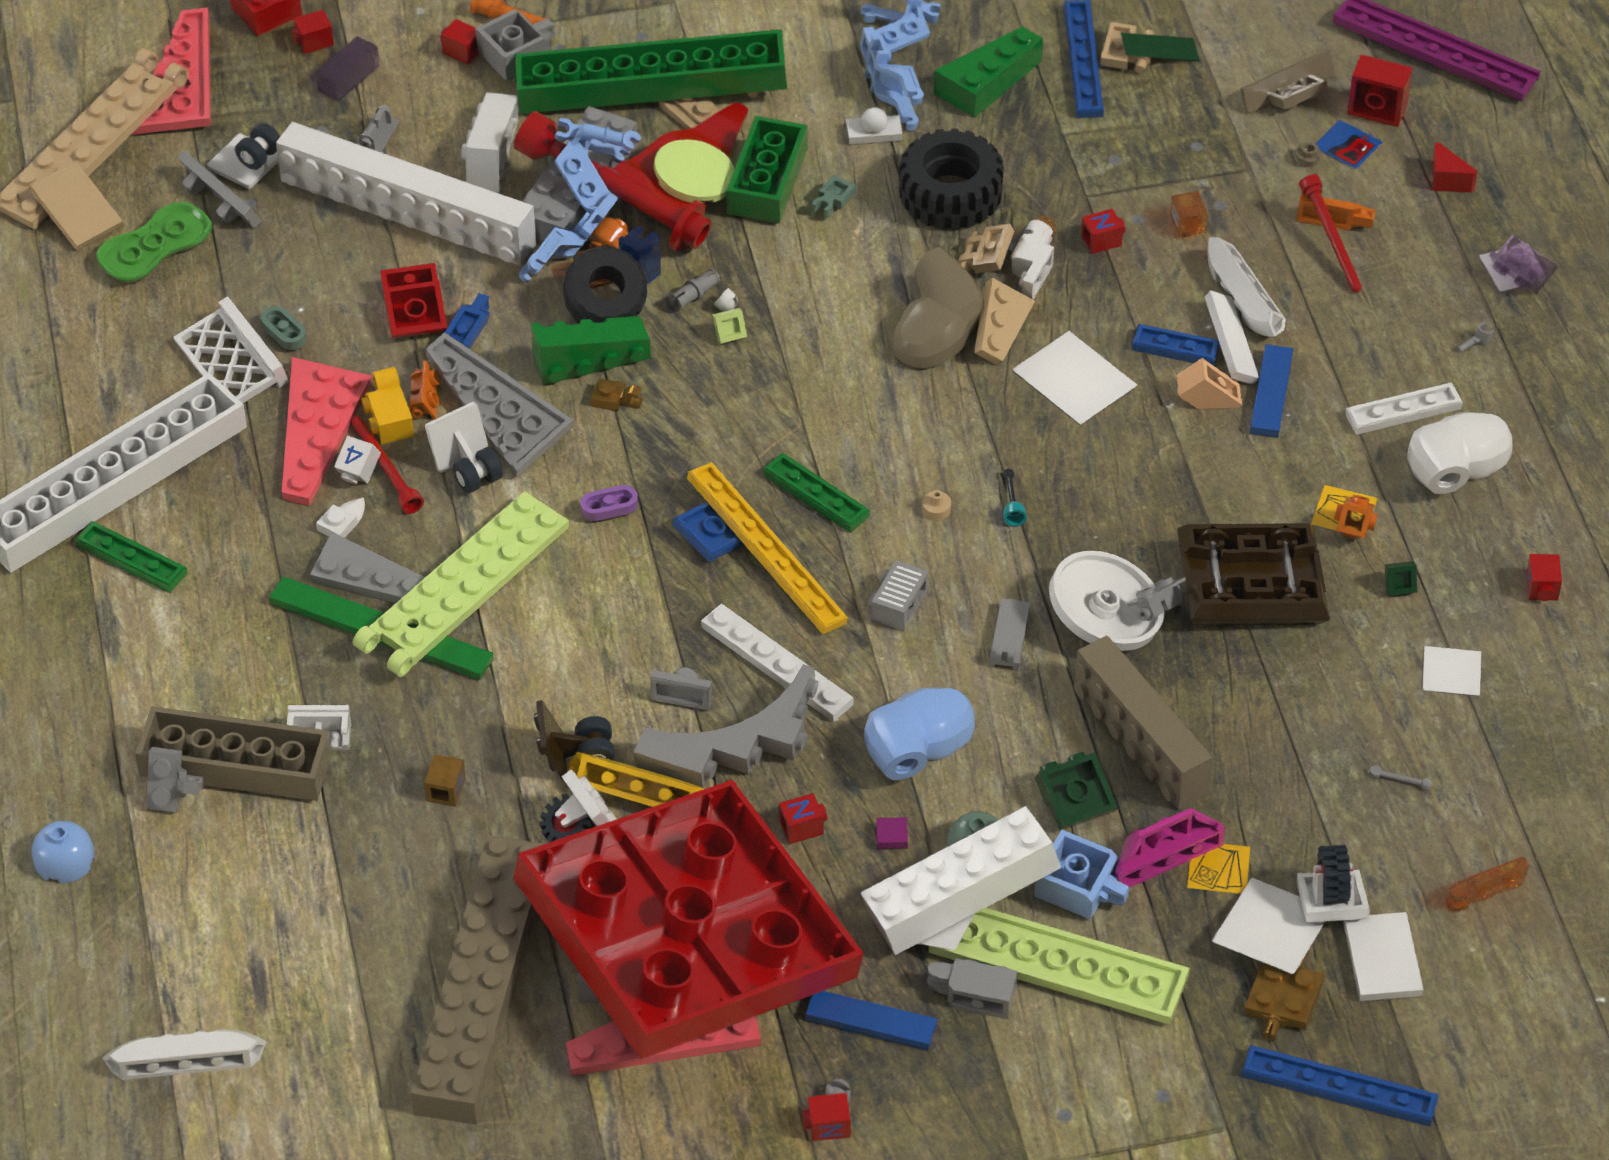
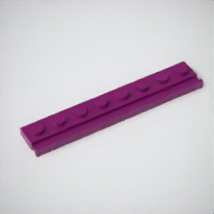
M1345 0L1333 16V23L1521 102L1532 90L1535 82L1540 79L1541 71L1369 0Z

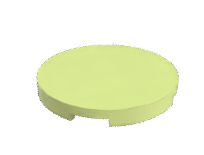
M677 140L664 145L657 152L653 164L660 187L673 197L692 203L694 200H711L713 203L726 197V190L735 170L730 159L722 151L710 144L696 140Z

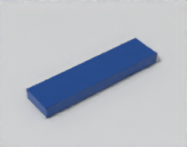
M1265 345L1250 434L1279 437L1294 348Z
M827 991L812 995L806 1012L807 1021L928 1051L937 1026V1018Z

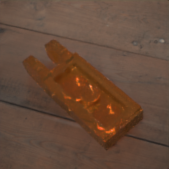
M1519 857L1451 886L1446 900L1447 908L1452 910V912H1460V910L1468 909L1471 901L1479 898L1487 900L1498 891L1506 888L1511 890L1521 886L1526 879L1530 867L1525 857Z

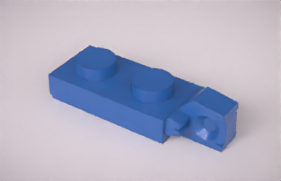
M479 293L471 306L462 305L445 333L470 349L488 322L490 312H488L490 308L489 296Z

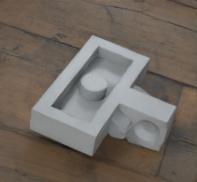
M152 747L149 750L146 808L177 812L180 808V797L184 798L186 794L198 795L203 789V777L187 775V770L181 768L182 751Z

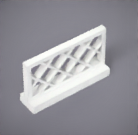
M228 296L218 302L221 307L220 309L173 337L176 344L202 377L208 373L214 375L215 371H227L225 380L218 381L227 389H241L240 393L235 397L242 403L275 383L279 388L289 383L282 364ZM219 320L223 321L224 324L221 331L209 330L212 324ZM193 336L200 337L197 346L184 343V341ZM206 338H219L216 347L204 346ZM225 339H236L235 348H223ZM201 353L214 354L211 363L199 362ZM220 355H232L230 364H218ZM238 357H251L249 365H236ZM233 373H246L244 381H231ZM252 373L264 374L266 376L265 379L258 383L250 382Z

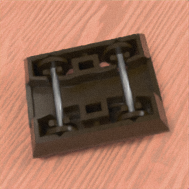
M1310 523L1187 524L1177 528L1183 573L1186 579L1185 587L1190 619L1194 625L1321 624L1329 621L1330 616L1319 550L1317 549L1314 527Z

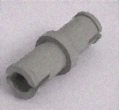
M710 268L696 279H689L684 287L669 295V303L672 307L678 303L674 309L681 310L691 301L701 299L706 291L720 283L719 274L715 272L713 275H710L715 271Z

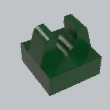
M1414 561L1385 564V589L1388 596L1417 593V565Z

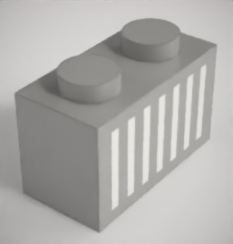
M896 560L890 570H885L879 590H874L870 596L868 606L871 607V620L904 632L928 591V571Z

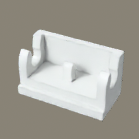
M288 705L287 725L327 730L330 733L332 750H349L351 733L349 705Z

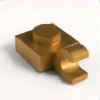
M598 378L590 398L591 406L617 411L620 405L640 408L643 398L639 397L642 388L636 385L626 388L625 382Z

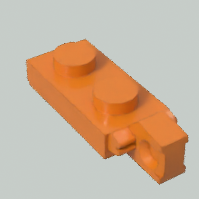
M1301 193L1297 221L1323 226L1311 198H1307L1306 195ZM1322 197L1337 229L1351 231V228H1358V226L1373 227L1375 209L1352 202Z

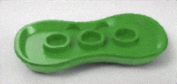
M186 202L172 203L159 209L145 225L137 230L106 240L97 250L96 258L99 265L117 280L126 283L136 282L147 277L165 258L202 244L212 230V223L207 214L197 206Z

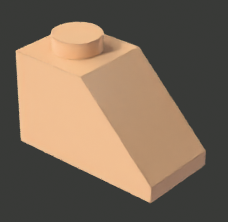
M1203 358L1177 374V392L1179 397L1197 409L1239 408L1242 406L1240 384Z

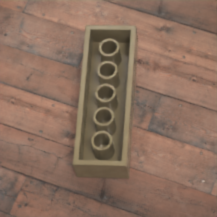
M1106 635L1077 650L1074 683L1076 694L1079 698L1085 699L1091 706L1095 717L1102 719L1108 726L1112 737L1116 740L1119 739L1129 757L1141 765L1146 777L1157 784L1163 797L1167 801H1171L1180 810L1209 794L1213 757L1109 636Z
M151 706L135 753L139 776L148 777L149 750L152 747L182 751L181 768L187 770V775L203 777V785L318 801L332 756L330 733L327 730Z

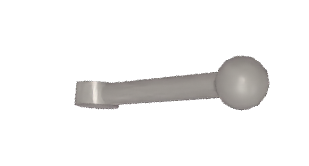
M1372 766L1370 768L1369 775L1374 779L1385 777L1419 785L1424 790H1429L1433 786L1429 778L1420 780L1382 771L1379 766Z

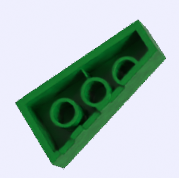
M1022 26L935 69L933 94L975 118L1042 62L1043 38Z
M640 316L605 318L601 323H594L591 319L580 320V324L566 325L564 321L553 322L552 326L544 327L540 323H530L533 362L543 385L651 358L650 338Z

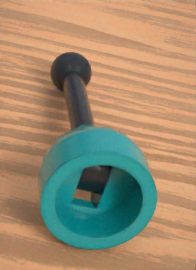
M1005 469L1003 477L1007 480L1010 502L1007 503L1003 510L1004 522L1008 526L1017 527L1026 522L1027 513L1023 504L1015 500L1012 481L1014 471L1012 469Z

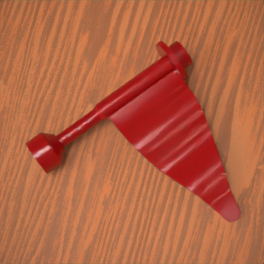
M735 102L695 127L665 133L640 154L620 162L613 169L609 166H602L592 160L591 162L609 192L673 230L669 240L670 248L680 251L688 245L693 249H697L706 239L712 226V221L704 217L705 208L710 204L711 200H694L692 203L677 199L663 190L658 184L659 180L653 169L656 154L660 148L670 142L696 140L716 147L730 159L738 133L747 118L749 110L745 105ZM534 111L519 128L514 140V149L532 160H537L550 155L557 158L566 147V144L554 138L558 131L556 122Z

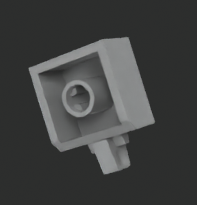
M512 10L475 28L477 52L506 81H509L516 77V54L550 51L549 39L555 36V25L549 18L532 24L520 11Z

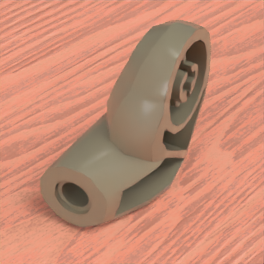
M941 247L928 251L919 260L915 268V279L920 292V298L908 305L893 333L892 350L895 357L902 363L916 368L938 366L962 350L970 335L978 329L980 314L983 309L981 288L973 277Z

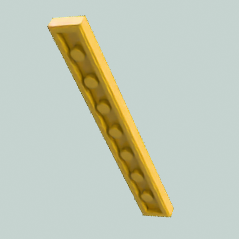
M712 462L688 471L687 479L822 634L846 625L848 617Z

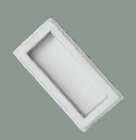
M872 107L867 109L863 113L862 118L846 119L849 145L902 141L903 139L900 116H887L880 108Z

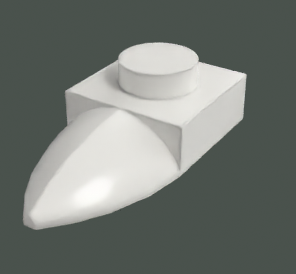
M364 498L348 501L339 507L332 505L316 523L317 531L327 536H330L331 532L345 538L363 516L365 509Z

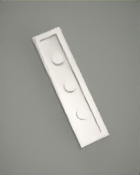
M1210 290L1206 294L1205 300L1232 379L1254 385L1258 381L1259 376L1233 303V298Z
M1451 382L1346 408L1345 415L1355 434L1358 435L1462 409L1463 402Z

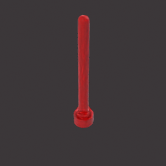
M1318 174L1308 175L1301 179L1298 185L1302 194L1306 195L1307 198H1311L1348 284L1354 293H1358L1361 291L1362 285L1322 198L1323 184Z
M359 416L353 417L351 423L362 440L373 444L381 452L377 462L399 493L398 504L406 514H413L419 511L424 504V499L416 489L407 486L362 418Z

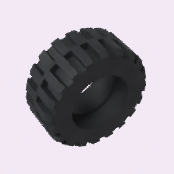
M951 128V131L939 129L933 134H930V132L923 134L920 140L915 139L905 149L900 160L899 196L902 199V205L916 220L921 219V223L930 226V224L935 225L936 229L944 230V228H951V230H959L960 227L971 228L975 226L976 222L980 224L988 219V215L991 216L997 210V206L1002 200L1004 171L1002 157L993 144H988V140L980 135L978 137L974 136V133L971 131L960 132L959 129ZM954 175L968 180L960 183H945L935 178Z

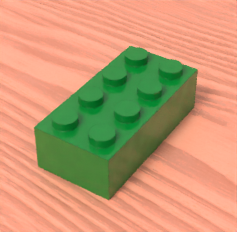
M760 116L754 117L726 190L727 214L780 224L808 149V125Z

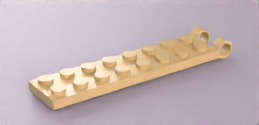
M146 48L140 49L135 55L134 63L0 192V212L35 230L49 215L29 190L30 185L75 160L89 176L178 88L186 83L189 75L188 69L177 63H172L167 67L164 78L160 79L150 74L157 66L158 55Z

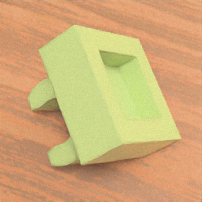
M740 308L713 315L717 340L720 344L747 337L743 312Z

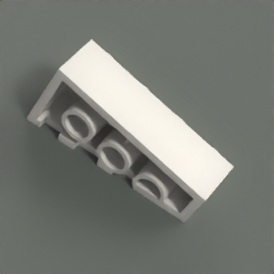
M486 93L483 102L478 103L477 116H473L472 130H468L467 143H463L461 151L462 160H466L467 183L498 194L500 193L499 180L503 181L505 161H508L510 143L513 142L518 122V95Z

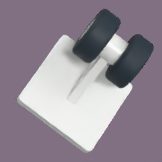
M259 123L251 130L250 138L240 133L207 164L208 170L247 189H251L278 163L276 142L281 136L269 124Z
M471 402L425 424L437 471L443 473L453 468L455 478L464 492L469 494L478 490L481 486L480 479L483 477L490 483L503 477L502 465L496 453L488 446L479 408L475 402Z

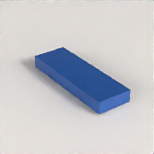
M1138 324L1132 342L1133 351L1196 363L1203 358L1213 366L1220 349L1219 340Z

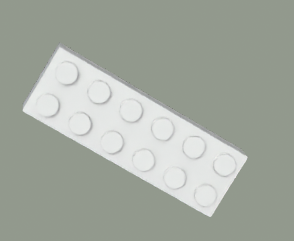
M1025 806L860 893L870 918L893 953L897 955L1057 871L1061 866L1052 841Z

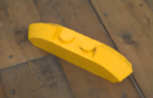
M577 752L568 763V771L572 769L578 778L584 775L597 791L652 807L704 789L672 777Z

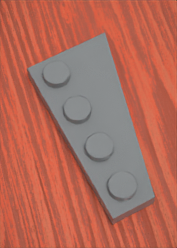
M331 532L310 574L311 582L394 603H397L425 578Z

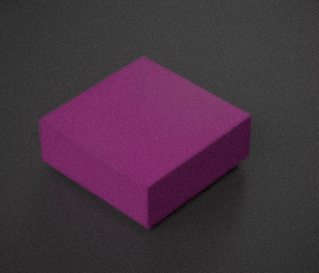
M907 817L876 818L877 849H908Z

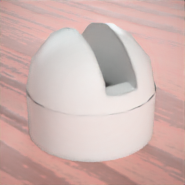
M727 288L715 301L714 305L719 310L725 312L734 309L738 304V299L735 293Z

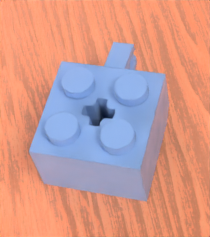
M1061 830L1053 844L1061 868L1035 882L1034 897L1090 920L1101 902L1107 901L1123 906L1129 895V886L1117 881L1115 877L1118 856L1112 849Z

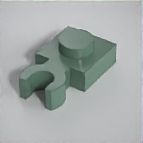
M833 175L818 191V198L812 202V212L816 213L818 209L825 208L824 218L831 217L834 206L842 209L856 194V185Z

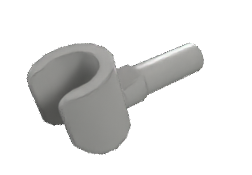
M1485 322L1480 323L1475 336L1459 345L1457 350L1461 353L1477 343L1488 345L1491 342L1494 330L1485 332L1488 324Z

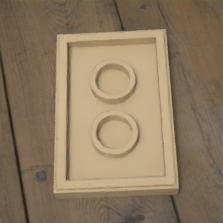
M76 160L30 185L29 190L76 251L121 227L123 224L122 219Z

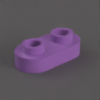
M627 485L589 492L581 498V513L583 517L591 521L630 514L638 506L637 492L634 488Z

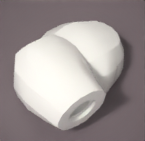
M1461 412L1445 417L1439 422L1422 426L1414 431L1409 444L1407 459L1414 476L1426 488L1435 494H1446L1458 490L1468 479L1477 480L1488 477L1505 466L1512 455L1513 438L1508 425L1500 417L1486 413Z

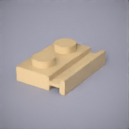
M706 97L659 101V107L685 129L699 125L720 111Z

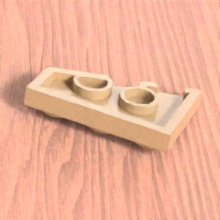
M994 278L985 281L983 309L980 314L974 353L995 365L1002 362L1035 301Z

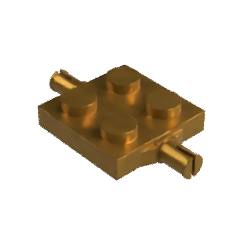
M1307 953L1294 974L1264 962L1261 963L1245 1005V1015L1259 1018L1267 1023L1262 1035L1267 1041L1269 1037L1270 1042L1275 1041L1279 1027L1291 1026L1307 1030L1325 981V973L1302 967Z

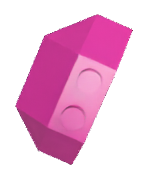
M1189 808L1172 817L1162 818L1156 824L1143 830H1135L1125 838L1115 870V877L1117 881L1131 888L1189 862L1198 856L1223 846L1225 827L1222 823Z

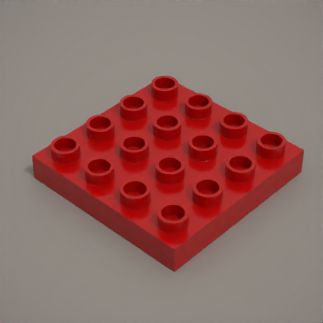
M733 779L520 852L517 856L513 879L640 1060L858 977L864 953Z

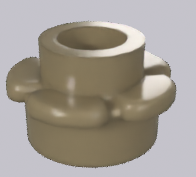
M1312 142L1299 145L1296 152L1298 163L1305 167L1317 165L1319 159L1322 158V151L1319 150V146Z

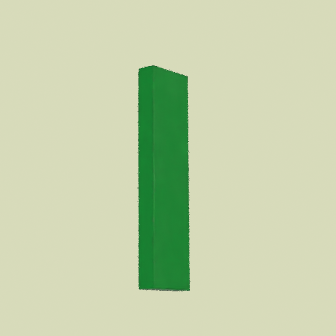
M783 452L763 469L765 477L850 533L870 517V510Z
M94 521L75 539L76 547L169 593L188 574L185 566Z

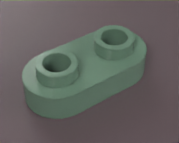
M273 306L262 312L261 324L263 330L280 346L288 350H296L305 345L307 341L305 327L286 309Z

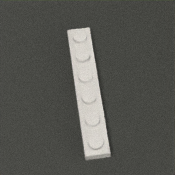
M722 603L701 620L702 629L786 689L793 682L802 665H807ZM814 670L815 680L818 681V688L814 698L809 697L807 704L830 721L835 722L854 705V697Z

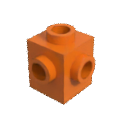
M1353 495L1352 498L1346 497L1344 504L1338 503L1334 520L1339 521L1336 531L1342 532L1343 536L1352 539L1365 538L1368 530L1374 531L1378 514L1373 513L1375 504L1369 503L1370 499L1359 495ZM1352 511L1361 513L1362 517L1355 519L1351 513Z

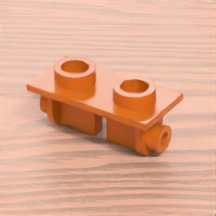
M423 360V369H416L411 374L410 392L412 396H410L409 410L414 418H421L424 414L429 413L435 420L437 419V407L439 406L438 386L441 384V379L437 370L432 369L426 360Z

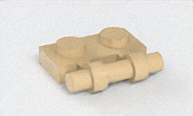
M1115 22L1110 23L1100 65L1127 69L1128 62L1135 64V72L1139 74L1144 73L1145 68L1149 66L1151 57L1127 56L1120 32L1137 34V26ZM1146 30L1144 34L1154 35V32Z
M1004 224L985 227L983 235L979 231H973L971 236L965 241V252L959 257L958 263L967 272L974 269L975 273L1001 270L1014 234L1012 226Z

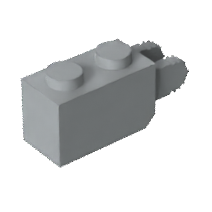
M955 958L954 964L934 961V963L931 962L927 967L928 978L926 983L930 991H937V993L948 995V1003L952 1008L1009 1019L1017 988L1018 971L1011 970L1005 966H992L978 963L975 960Z

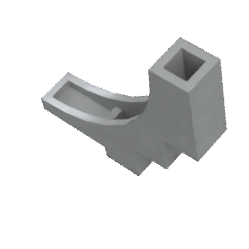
M803 664L793 682L777 700L761 712L740 723L718 730L697 733L665 732L645 727L633 751L635 766L704 788L707 779L713 778L717 765L749 775L753 764L757 765L759 763L762 751L794 760L798 750L802 751L807 742L808 735L804 732L803 721L807 713V701L809 697L814 698L818 688L814 667Z

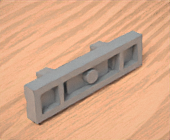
M184 151L178 157V160L190 173L182 182L185 188L194 196L205 187L216 195L223 203L215 212L227 225L238 216L253 229L261 222L250 206L190 154Z

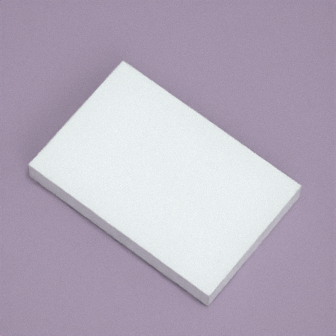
M1406 912L1369 915V919L1344 920L1343 925L1360 1001L1423 996V985Z

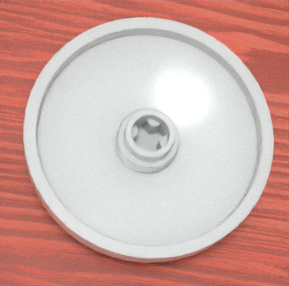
M1101 551L1074 553L1058 565L1050 580L1049 595L1056 614L1066 627L1089 643L1108 635L1121 651L1138 649L1154 638L1164 618L1163 613L1151 621L1142 620L1138 616L1139 610L1137 605L1128 607V603L1137 599V592L1149 587L1155 589L1156 586L1142 570L1119 556Z

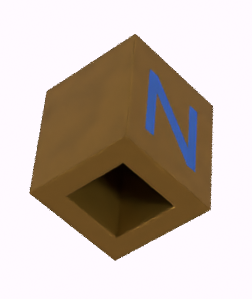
M434 754L424 781L426 801L456 807L466 779L463 759Z

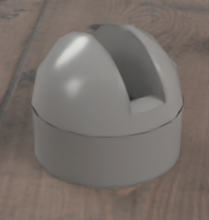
M843 1079L831 1080L826 1086L825 1095L847 1093L849 1103L851 1088L848 1083Z

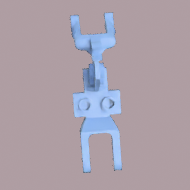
M905 0L907 1L905 13L896 10L878 8L872 4H864L861 8L864 22L872 23L877 19L890 22V24L876 30L874 27L863 28L860 49L866 63L865 77L866 79H872L871 94L875 93L878 99L896 108L900 121L907 123L906 130H915L918 125V117L912 105L921 104L924 93L919 86L912 66L887 64V62L891 61L892 52L930 36L926 21L937 24L941 5L933 2L925 3L923 0Z
M565 118L558 120L557 125L565 127L567 133L557 131L554 138L560 141H570L554 162L581 207L586 210V214L572 232L557 227L552 230L538 250L528 259L527 264L520 269L519 277L523 282L527 283L531 279L527 272L534 276L537 275L549 259L573 257L618 200L614 194L609 192L588 157V150L594 151L596 154L609 155L616 163H620L625 160L622 154L629 155L633 150L634 144L632 142L638 143L641 140L639 133L632 130L621 133L610 130L609 127L603 128L587 123L581 126L573 124L569 119Z

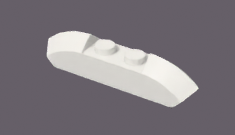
M1218 237L1209 238L1207 257L1211 275L1216 283L1220 282L1221 286L1235 298L1233 301L1234 305L1242 311V321L1247 327L1258 334L1270 337L1278 335L1284 330L1286 319L1234 245Z
M218 1029L214 1032L197 1031L193 1034L183 1035L166 1034L161 1037L152 1038V1036L126 1042L110 1051L102 1059L112 1073L121 1080L250 1068L260 1059L267 1042L253 1034L231 1029Z

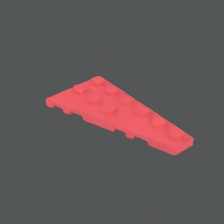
M208 8L181 11L172 31L173 37L169 45L165 46L163 51L164 57L161 62H158L153 75L163 79L167 67L172 63H177L188 69V79L182 87L178 88L131 135L211 126L210 15Z
M292 357L282 481L283 500L307 506L311 505L352 424V418L356 416L362 404L361 398L365 397V393L368 392L372 384L371 375Z
M755 1016L640 1060L614 1021H611L566 1042V1050L571 1076L761 1046V1037Z

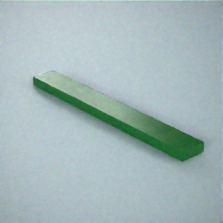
M284 576L269 596L270 604L355 635L363 626L369 627L384 614L378 610ZM409 624L408 626L410 628H416L418 625ZM446 636L422 659L481 680L494 657L493 652ZM383 641L379 642V644L392 648Z

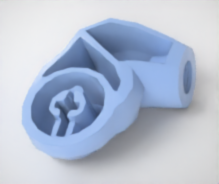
M919 688L902 695L895 702L873 710L869 714L864 729V743L871 759L886 777L892 780L910 778L918 774L926 766L927 760H939L951 756L954 751L970 741L975 731L974 709L970 700L961 691L952 688Z

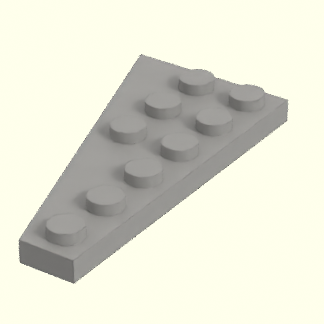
M443 333L426 348V357L461 404L465 406L475 402L478 405L486 437L516 477L523 473L573 428L572 418L448 334Z

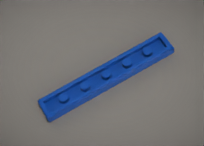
M1090 0L1064 1V16L1076 118L1103 117L1104 109Z
M1253 1045L1249 1046L1241 1075L1244 1078L1430 1127L1439 1096L1436 1093Z

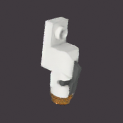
M1044 215L1032 219L1020 231L1008 248V253L1011 255L1012 273L1021 277L1019 287L1022 288V294L1034 300L1053 267L1054 247L1050 246V242L1055 235V223L1051 218Z

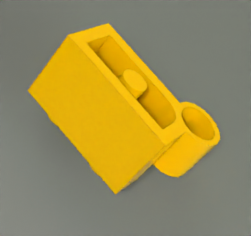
M395 366L373 371L372 377L376 391L365 393V397L361 398L365 415L370 414L371 416L368 420L372 434L378 435L381 445L414 437L412 415L402 392Z

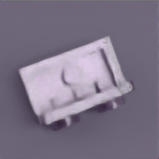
M1513 235L1498 253L1492 251L1489 255L1493 262L1492 268L1504 277L1506 274L1514 278L1513 282L1524 291L1530 289L1536 294L1557 269L1555 263Z

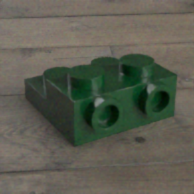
M1084 752L1076 753L1067 758L1068 762L1058 765L1054 761L1039 768L1040 771L1036 775L1035 781L1045 805H1049L1059 830L1110 814L1118 809L1095 752L1085 755Z

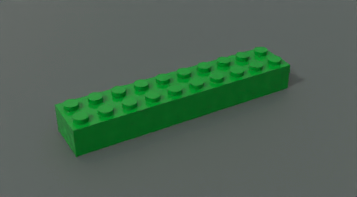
M782 29L516 54V83L520 114L532 113L534 111L545 112L588 108V106L600 107L787 89Z

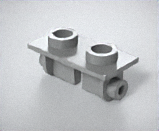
M382 105V107L377 108L376 114H374L365 131L361 134L357 142L358 145L382 152L400 120L392 118L389 106Z
M1171 576L1155 583L1157 588L1149 587L1137 592V599L1127 605L1128 607L1137 605L1140 619L1151 621L1165 611L1183 603L1185 592L1180 588L1179 584L1186 579L1184 577L1173 581Z

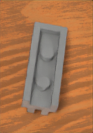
M1001 598L989 667L995 668L997 664L1012 666L1014 671H1019L1031 602Z

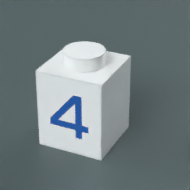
M347 436L334 468L341 474V479L349 483L357 484L360 481L368 484L381 452L371 443Z

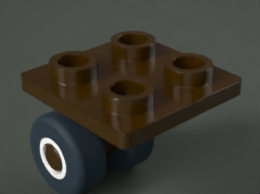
M543 700L536 701L537 713H534L533 717L540 733V737L536 738L537 747L541 755H546L551 771H556L561 780H564L562 776L568 772L566 758L574 756L577 752L614 761V746L610 742L612 730L611 724L607 719L600 716L586 717L576 724L575 735L564 734Z

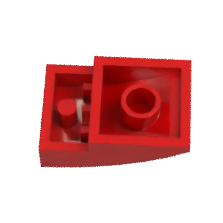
M435 263L380 270L383 297L392 338L446 331L447 322Z

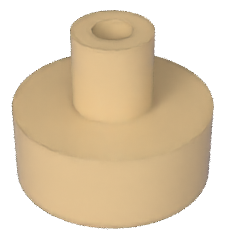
M939 490L927 493L922 500L924 516L935 521L947 518L951 513L950 497Z

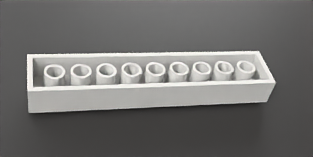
M295 122L289 125L276 142L281 181L288 185L299 187L313 194L333 199L336 202L350 205L361 211H367L384 219L398 222L407 227L415 228L432 236L449 240L455 244L466 246L480 253H485L519 266L523 264L536 246L533 205Z
M208 373L0 500V563L12 573L82 530L92 521L95 522L247 428L244 404L213 375Z

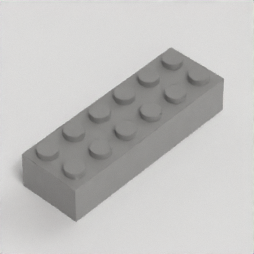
M588 106L577 122V125L581 126L587 123L603 128L609 127L610 130L626 133L630 130L638 133L636 121ZM565 140L563 143L567 145L570 140ZM632 142L634 144V148L629 155L622 154L625 158L624 161L628 160L631 157V155L637 148L638 143ZM588 150L589 159L602 166H609L613 169L619 164L609 155L596 154L594 151ZM556 157L552 158L522 201L534 206L536 242L543 243L555 227L572 232L586 214V210L581 207L555 164Z

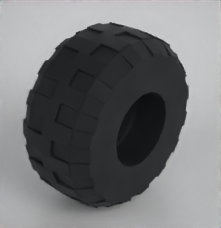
M610 246L594 247L581 253L573 260L567 270L563 283L565 306L577 323H580V320L591 319L594 323H601L605 318L638 316L643 309L647 297L646 274H644L640 263L626 251L624 252ZM608 279L617 285L621 295L612 300H603L595 296L589 284L594 280Z

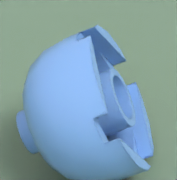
M55 821L47 824L36 835L32 844L31 856L36 872L43 879L49 881V878L58 880L59 883H69L80 879L91 869L90 864L95 859V851L91 838L83 827L71 821Z

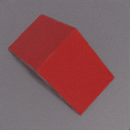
M1437 142L1434 145L1432 158V191L1473 192L1478 171L1440 142Z

